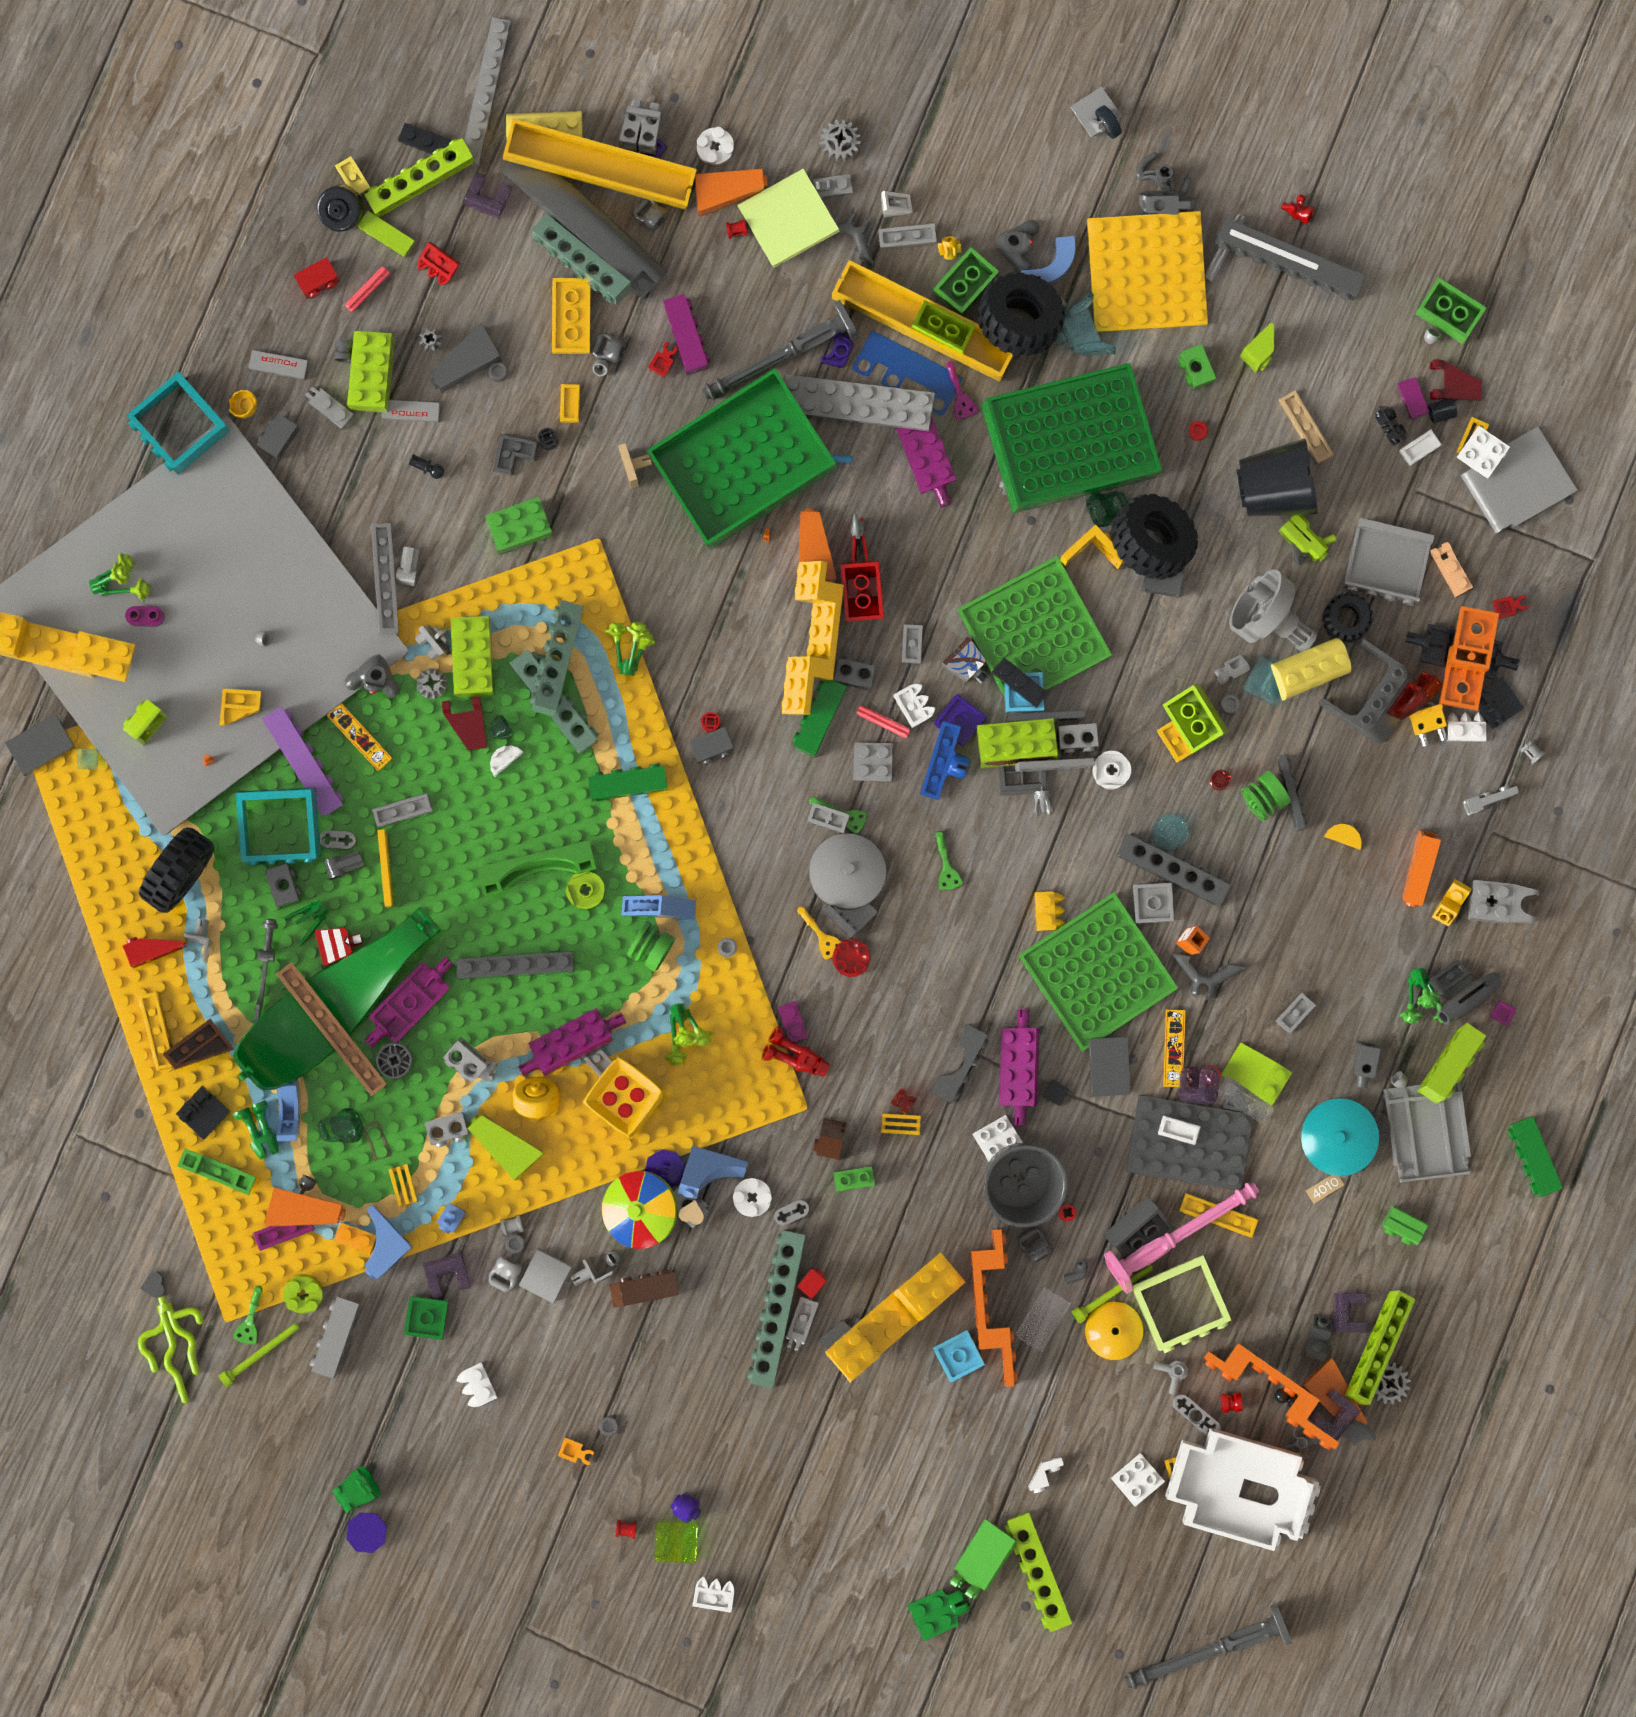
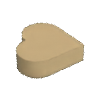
M696 1200L679 1211V1218L684 1222L690 1221L698 1225L704 1220L703 1212Z

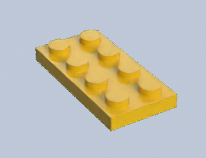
M553 278L552 354H590L591 287L585 279Z

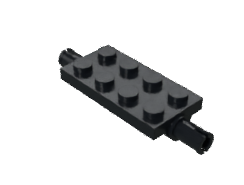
M1428 624L1426 634L1424 635L1407 631L1405 643L1421 646L1420 662L1446 668L1449 648L1454 644L1456 630ZM1494 640L1490 668L1485 672L1484 678L1494 680L1497 668H1500V666L1517 671L1519 666L1517 664L1520 659L1503 656V653H1501L1503 642Z

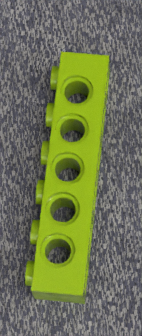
M457 138L452 140L449 146L435 150L430 157L419 159L416 162L417 164L411 168L406 167L402 169L399 175L388 177L380 186L371 187L368 189V193L364 195L375 215L380 218L475 163L476 160L463 138ZM451 154H456L455 160L448 161V157ZM435 163H439V169L432 171V166ZM418 173L424 174L421 180H415ZM403 182H407V187L403 190H400V184ZM385 192H391L388 199H383Z
M1400 1290L1389 1291L1344 1395L1346 1398L1359 1405L1371 1404L1415 1302V1299Z
M1027 1511L1007 1519L1005 1529L1007 1534L1013 1536L1018 1541L1014 1547V1552L1016 1555L1020 1554L1022 1559L1019 1565L1023 1574L1027 1572L1029 1577L1026 1583L1030 1592L1034 1591L1036 1599H1033L1037 1611L1041 1610L1044 1617L1041 1618L1044 1629L1048 1628L1051 1633L1071 1625L1072 1621L1029 1512ZM1021 1530L1028 1532V1538L1024 1541L1019 1540L1017 1537ZM1027 1549H1034V1558L1027 1559L1025 1551ZM1034 1568H1042L1043 1573L1040 1577L1032 1576ZM1042 1586H1048L1050 1592L1048 1595L1042 1596L1039 1594V1589ZM1050 1604L1056 1605V1613L1048 1614L1046 1611L1047 1607Z

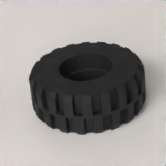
M1023 272L1016 274L1007 273L1004 276L995 278L993 282L988 284L979 303L977 317L983 335L990 340L993 346H997L1001 351L1012 353L1015 356H1031L1032 354L1036 355L1049 349L1053 342L1056 341L1065 320V308L1062 305L1063 302L1060 295H1057L1055 288L1048 285L1047 281L1039 279L1032 274H1024ZM1008 309H1022L1029 313L1034 320L1019 319Z
M1143 494L1134 497L1121 509L1112 522L1111 539H1113L1112 544L1117 551L1118 557L1125 562L1129 569L1131 568L1138 575H1144L1149 579L1157 578V580L1176 576L1193 559L1198 548L1197 529L1194 528L1193 520L1189 518L1185 510L1179 507L1178 503L1170 501L1165 496ZM1146 529L1157 534L1163 544L1154 541L1148 535Z
M183 828L164 848L149 869L139 888L138 893L141 899L162 913H168L174 909L207 866L214 852L212 841L193 828Z

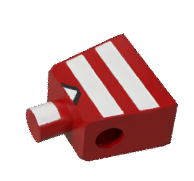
M347 928L315 930L324 967H328L354 953L353 947L363 944L361 934L349 935Z

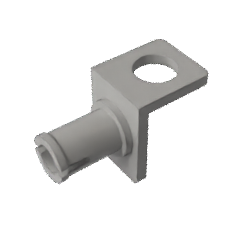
M197 918L194 934H184V938L188 942L205 945L202 960L207 964L212 946L210 938L205 937L209 921L206 919L201 921V918Z
M588 1257L583 1260L585 1268L572 1274L571 1279L574 1280L580 1277V1279L573 1282L576 1286L590 1278L595 1284L616 1273L617 1270L615 1269L599 1277Z

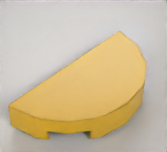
M1334 825L1324 835L1325 838L1359 850L1361 849L1362 841L1360 834L1350 825Z

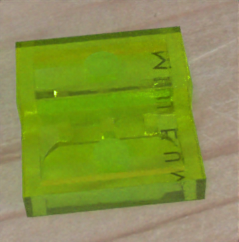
M656 1522L654 1561L696 1563L697 1523Z

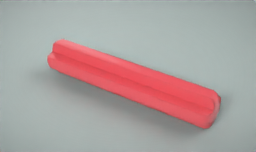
M382 266L345 304L346 308L354 312L390 275V272Z
M863 705L857 710V715L903 738H907L910 733L908 727Z

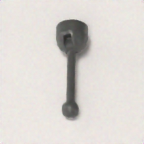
M303 1174L299 1182L301 1187L300 1194L312 1190L317 1181Z

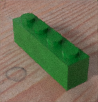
M820 680L816 689L819 693L816 699L812 698L810 715H804L800 723L803 726L801 732H796L792 742L795 743L794 749L815 758L847 686L834 680Z
M660 763L651 764L649 768L642 769L641 766L631 767L630 771L624 772L622 769L611 770V774L595 772L592 773V776L588 777L592 802L668 791L665 767L660 766Z
M1527 1117L1508 1125V1135L1512 1141H1515L1517 1146L1515 1152L1519 1159L1522 1158L1524 1166H1522L1526 1177L1529 1176L1531 1180L1530 1188L1532 1193L1536 1194L1537 1197H1543L1563 1189L1534 1117Z

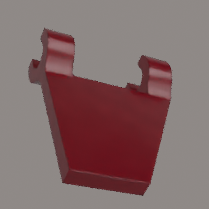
M1433 359V362H1430V370H1444V390L1433 389V391H1430V400L1449 398L1454 400H1482V381L1446 361Z
M480 696L472 697L473 711L452 714L450 701H442L443 715L467 750L487 748Z

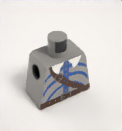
M969 637L942 662L943 667L966 683L974 677L982 684L989 677L981 669L986 664V660Z

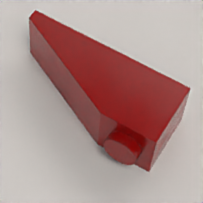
M137 937L127 940V944L122 945L132 968L139 967L188 947L184 941L138 939Z

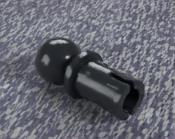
M415 454L412 455L408 465L424 471L423 474H426L427 471L430 472L431 477L434 479H439L444 475V468L441 465H431V460L427 461Z
M1284 1388L1277 1389L1274 1395L1275 1400L1282 1404L1288 1402L1287 1407L1290 1408L1298 1396H1290L1283 1391Z

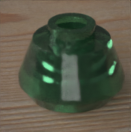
M497 715L490 723L492 727L489 728L493 737H498L499 740L511 738L513 732L505 717Z

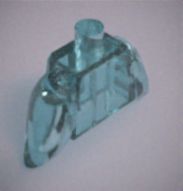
M1089 291L1081 300L1065 312V320L1062 326L1063 332L1058 335L1055 343L1057 346L1068 343L1071 351H1075L1083 356L1116 355V348L1114 346L1101 343L1088 310L1095 296Z

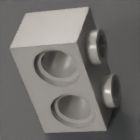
M1097 723L1058 726L1057 728L1059 751H1064V754H1073L1075 750H1083L1084 753L1094 752V749L1099 746ZM1090 734L1093 741L1086 743L1083 741L1082 736ZM1071 736L1074 740L1073 744H1066L1063 737Z
M462 1037L457 1040L443 1057L445 1063L450 1068L457 1069L464 1080L471 1081L472 1083L490 1063L486 1057ZM454 1051L461 1052L462 1058H456ZM468 1064H475L477 1071H471Z
M464 1112L425 1122L430 1144L436 1145V1148L448 1145L447 1141L454 1139L455 1142L466 1140V1135H470ZM456 1122L462 1125V1130L459 1133H454L452 1130V1126ZM436 1128L443 1130V1136L439 1139H436L433 1135Z

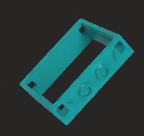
M179 371L126 415L130 420L128 422L130 427L135 432L137 430L140 431L142 435L139 437L146 445L150 443L154 447L152 452L158 458L163 457L165 460L163 464L170 472L174 470L177 475L230 432L226 424ZM180 385L216 427L177 460L173 461L138 420Z
M316 787L250 790L236 793L241 862H247L248 865L259 864V861H266V864H276L278 860H285V863H296V859H304V862H315L316 858L321 857ZM306 797L310 852L250 855L246 800Z

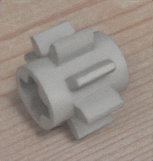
M426 328L424 334H419L420 338L423 339V341L419 342V345H425V352L429 349L435 352L437 346H442L438 342V340L442 339V336H436V329L428 331ZM433 337L434 342L430 341L428 344L427 339L430 340Z

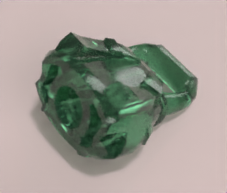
M1113 491L1108 494L1097 492L1089 496L1086 500V506L1093 523L1097 527H1107L1112 524L1116 515L1121 511L1118 509L1114 497H1118L1123 508L1128 503L1124 493L1120 491Z
M344 1108L338 1111L336 1115L320 1120L317 1125L322 1139L327 1142L339 1140V1142L356 1143L364 1135V1127L360 1116L353 1108ZM325 1123L330 1124L331 1130L334 1134V1136L331 1138L329 1136Z

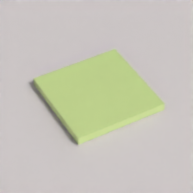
M804 169L738 204L739 210L773 268L840 232Z

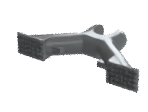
M852 212L844 223L836 224L840 232L831 237L835 239L837 235L848 234L853 237L856 243L855 251L859 252V260L874 267L875 262L864 235L869 227V220L866 218L862 226L854 227L852 222L857 212Z
M1177 953L1172 954L1193 981L1191 994L1195 998L1200 984H1205L1208 987L1207 1000H1210L1214 996L1216 985L1245 969L1244 966L1227 964L1224 968L1219 967L1218 971L1210 976L1203 975L1196 968L1197 962H1192L1190 956Z

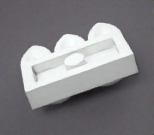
M912 684L893 695L911 728L927 721L935 711V707L923 708L928 701V696L920 695L916 697L922 688L920 684Z
M1452 712L1447 718V741L1485 742L1486 722L1480 712L1474 716L1473 722L1467 712L1461 716L1460 722L1456 714Z
M482 1362L464 1370L458 1376V1382H469L464 1387L462 1393L466 1395L474 1394L468 1406L479 1407L498 1398Z
M704 1577L700 1578L695 1587L693 1606L731 1612L734 1598L733 1584L729 1581L721 1590L718 1579H715L708 1588L706 1579Z

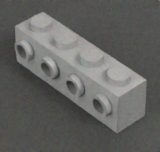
M337 1296L336 1300H332L329 1308L332 1311L330 1318H326L323 1329H326L323 1337H319L316 1347L319 1348L317 1356L313 1355L310 1363L312 1372L333 1379L336 1378L361 1303Z

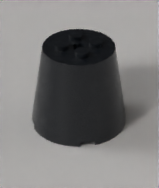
M1306 438L1239 459L1240 469H1237L1242 507L1247 508L1248 516L1318 514L1313 477L1309 478V475H1311L1309 467L1311 463Z

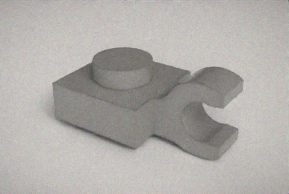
M1240 654L1225 662V667L1217 669L1214 673L1219 677L1217 681L1222 685L1228 681L1230 676L1234 679L1249 671L1250 668Z

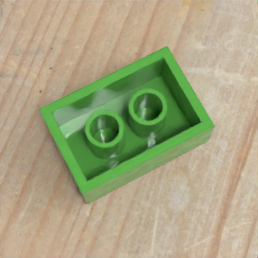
M970 247L935 286L933 295L951 311L964 316L983 295L988 284L999 276V271Z
M1438 277L1415 315L1463 344L1486 310V307Z
M539 497L485 515L499 555L553 537Z

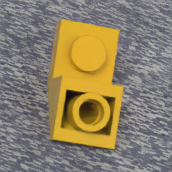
M1454 879L1432 917L1449 927L1472 888Z

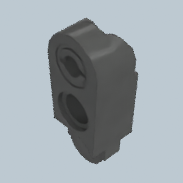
M1143 191L1139 193V204L1147 213L1179 215L1180 210L1195 208L1196 198L1184 197V191Z

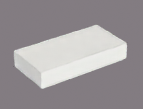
M1429 430L1400 449L1399 452L1410 467L1442 444L1433 431Z
M1162 1116L1158 1135L1196 1145L1201 1126Z

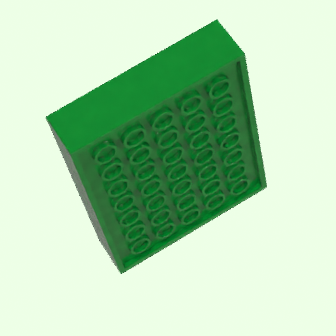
M1131 363L989 397L981 405L1012 514L1154 479L1162 472Z
M776 368L646 450L709 550H712L838 469L836 462Z

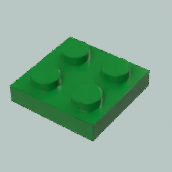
M409 1296L404 1335L443 1340L449 1301Z

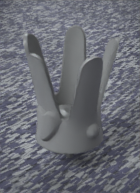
M1042 786L1041 791L1034 792V814L1039 815L1041 810L1043 813L1046 812L1050 815L1051 812L1054 813L1049 800L1050 791H1043Z

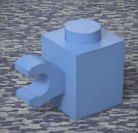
M448 1203L437 1221L440 1224L439 1229L447 1234L450 1231L455 1233L467 1212L452 1203Z

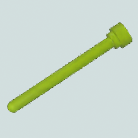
M1149 1264L1130 1276L1132 1284L1153 1270V1266ZM1118 1284L1084 1308L1076 1307L1071 1311L1074 1318L1081 1324L1086 1320L1090 1312L1116 1296L1123 1289Z
M294 1323L233 1370L223 1371L219 1374L218 1377L227 1388L231 1386L237 1375L298 1331L299 1325Z

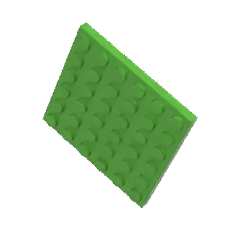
M1058 556L957 609L976 647L986 660V665L991 674L1003 657H1005L1023 673L1043 672V689L1046 691L1112 656ZM992 674L1005 698L1004 682Z
M1115 892L1018 955L1081 1052L1089 1048V1038L1107 1036L1178 989Z

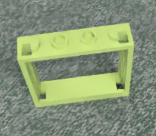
M1203 1255L1132 1285L1133 1293L1158 1351L1169 1352L1175 1349L1174 1345L1180 1342L1182 1345L1193 1341L1192 1337L1196 1335L1200 1337L1206 1336L1211 1333L1210 1329L1215 1327L1218 1330L1228 1326L1227 1322L1231 1321ZM1201 1266L1223 1317L1163 1343L1141 1291Z

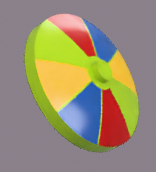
M633 1171L621 1175L610 1184L603 1198L602 1215L609 1233L619 1243L634 1249H645L658 1245L670 1235L677 1221L678 1205L672 1188L663 1178L648 1171Z

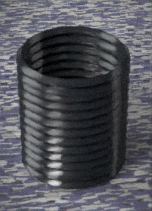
M1453 398L1428 404L1429 417L1434 424L1439 421L1455 418L1458 415L1457 406Z

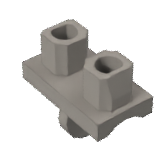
M427 625L425 627L421 626L418 629L420 633L416 636L415 640L421 646H424L427 642L431 644L432 647L427 651V655L432 660L442 655H447L450 652L449 648L445 645L449 641L445 636L448 633L446 628L440 630L438 626L432 628L430 625Z

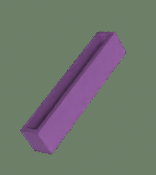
M281 706L263 717L262 720L305 788L316 787L317 808L321 815L325 817L342 807L344 798L339 790L334 791L331 786L334 782L329 774L324 775L321 770L324 766L319 758L314 759L311 754L314 750L308 741L304 743L301 738L304 734L298 725L294 726L291 722L293 716L288 708L284 710Z

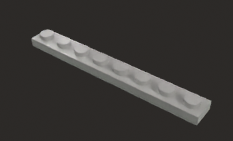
M492 17L465 142L476 160L471 165H480L510 31L511 21Z

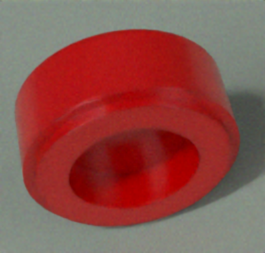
M1195 421L1190 425L1188 433L1191 439L1201 441L1206 437L1208 428L1204 422Z

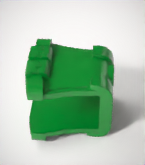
M363 1465L352 1471L343 1483L332 1490L336 1500L346 1513L362 1504L372 1502L382 1495L376 1480H374L370 1471Z

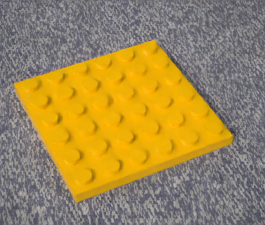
M1201 211L1182 212L1179 215L1150 214L1087 219L1094 333L1208 325Z

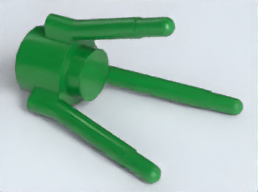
M320 900L317 902L313 901L311 904L284 917L287 920L308 910L307 914L295 921V925H298L310 916L314 919L319 918L299 942V946H302L318 925L326 919L325 914L328 911Z

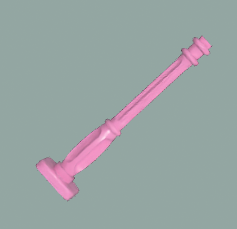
M1245 1183L1243 1189H1235V1194L1172 1233H1165L1164 1236L1145 1244L1125 1260H1118L1115 1254L1109 1250L1104 1253L1110 1272L1124 1292L1129 1294L1133 1291L1130 1278L1133 1272L1153 1263L1170 1249L1175 1248L1178 1242L1240 1204L1246 1205L1247 1200L1250 1198L1256 1199L1259 1190L1254 1183Z

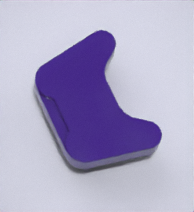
M839 332L833 337L835 346L829 355L822 356L821 362L825 365L843 368L852 352L854 343Z

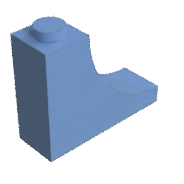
M663 895L623 896L622 916L695 920L696 901Z
M692 1146L678 1194L687 1198L697 1199L700 1191L713 1180L722 1177L744 1178L748 1162Z
M371 1205L366 1211L370 1214L375 1225L376 1244L371 1257L364 1266L367 1268L365 1270L366 1274L371 1279L376 1278L378 1280L404 1257L413 1246L375 1205Z

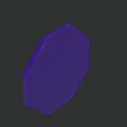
M661 1149L647 1158L644 1171L660 1176L672 1188L681 1182L685 1165L677 1152Z
M360 1512L348 1522L346 1539L355 1551L373 1553L385 1543L387 1525L378 1514Z

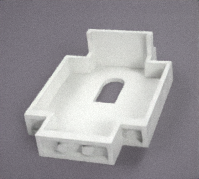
M1210 1428L1205 1446L1185 1440L1181 1441L1165 1496L1168 1500L1187 1505L1182 1519L1184 1525L1274 1551L1281 1541L1279 1533L1287 1534L1290 1539L1298 1541V1538L1303 1539V1535L1307 1534L1310 1525L1308 1523L1309 1515L1312 1516L1314 1513L1315 1504L1313 1502L1315 1496H1319L1321 1486L1317 1479L1298 1474V1471L1301 1472L1304 1460H1302V1456L1299 1453ZM1244 1479L1274 1487L1279 1494L1278 1500L1274 1504L1266 1505L1239 1497Z

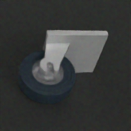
M1102 86L1070 107L1091 138L1100 132H1105L1110 138L1114 139L1122 133L1119 122L1123 116Z

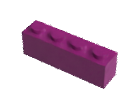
M685 294L663 300L686 375L708 369L707 363L710 362L708 352L703 351L702 345H705L702 334L697 333L696 328L699 325L696 316L692 317L690 310L693 309L690 298L686 299Z

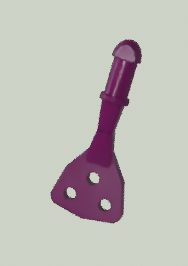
M948 360L946 368L957 396L954 404V417L956 419L967 418L977 413L978 409L974 402L961 390L955 364L953 361Z

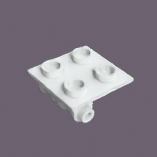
M1478 426L1457 458L1486 478H1489L1502 458H1505L1510 446Z
M1006 1115L972 1134L988 1162L1000 1149L1011 1144L1023 1143Z
M1141 1453L1111 1478L1135 1507L1165 1482Z

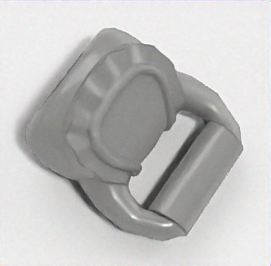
M500 1256L489 1273L488 1281L490 1285L504 1292H509L516 1285L517 1277L521 1273V1265L508 1257ZM497 1274L509 1280L510 1286L495 1279L493 1276Z

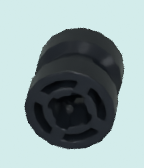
M544 428L539 432L538 441L540 446L544 450H553L558 444L555 431L551 428Z

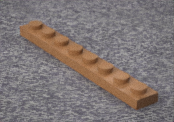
M291 962L276 975L371 1097L387 1084L293 963Z

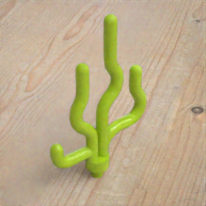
M166 1296L158 1298L160 1306H157L160 1324L141 1334L138 1339V1348L141 1354L147 1358L151 1371L153 1373L158 1372L159 1368L156 1358L146 1347L145 1343L148 1338L156 1336L165 1330L169 1347L165 1353L164 1366L174 1377L182 1403L187 1404L189 1397L182 1376L172 1365L171 1361L177 1347L173 1330L179 1336L187 1339L189 1344L187 1356L192 1373L198 1375L200 1369L195 1357L196 1340L193 1334L180 1327L177 1319L193 1315L199 1325L203 1324L204 1319L201 1312L194 1307H187L175 1312L172 1302L168 1303Z

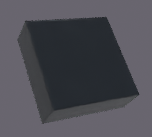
M1052 1080L1043 1097L1060 1106L1070 1089Z

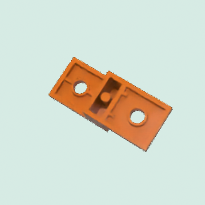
M1464 606L1460 607L1454 644L1449 648L1439 704L1478 711L1484 675L1490 668L1499 613ZM1473 624L1480 625V634L1472 632L1471 627ZM1459 683L1466 685V693H1460L1457 690Z

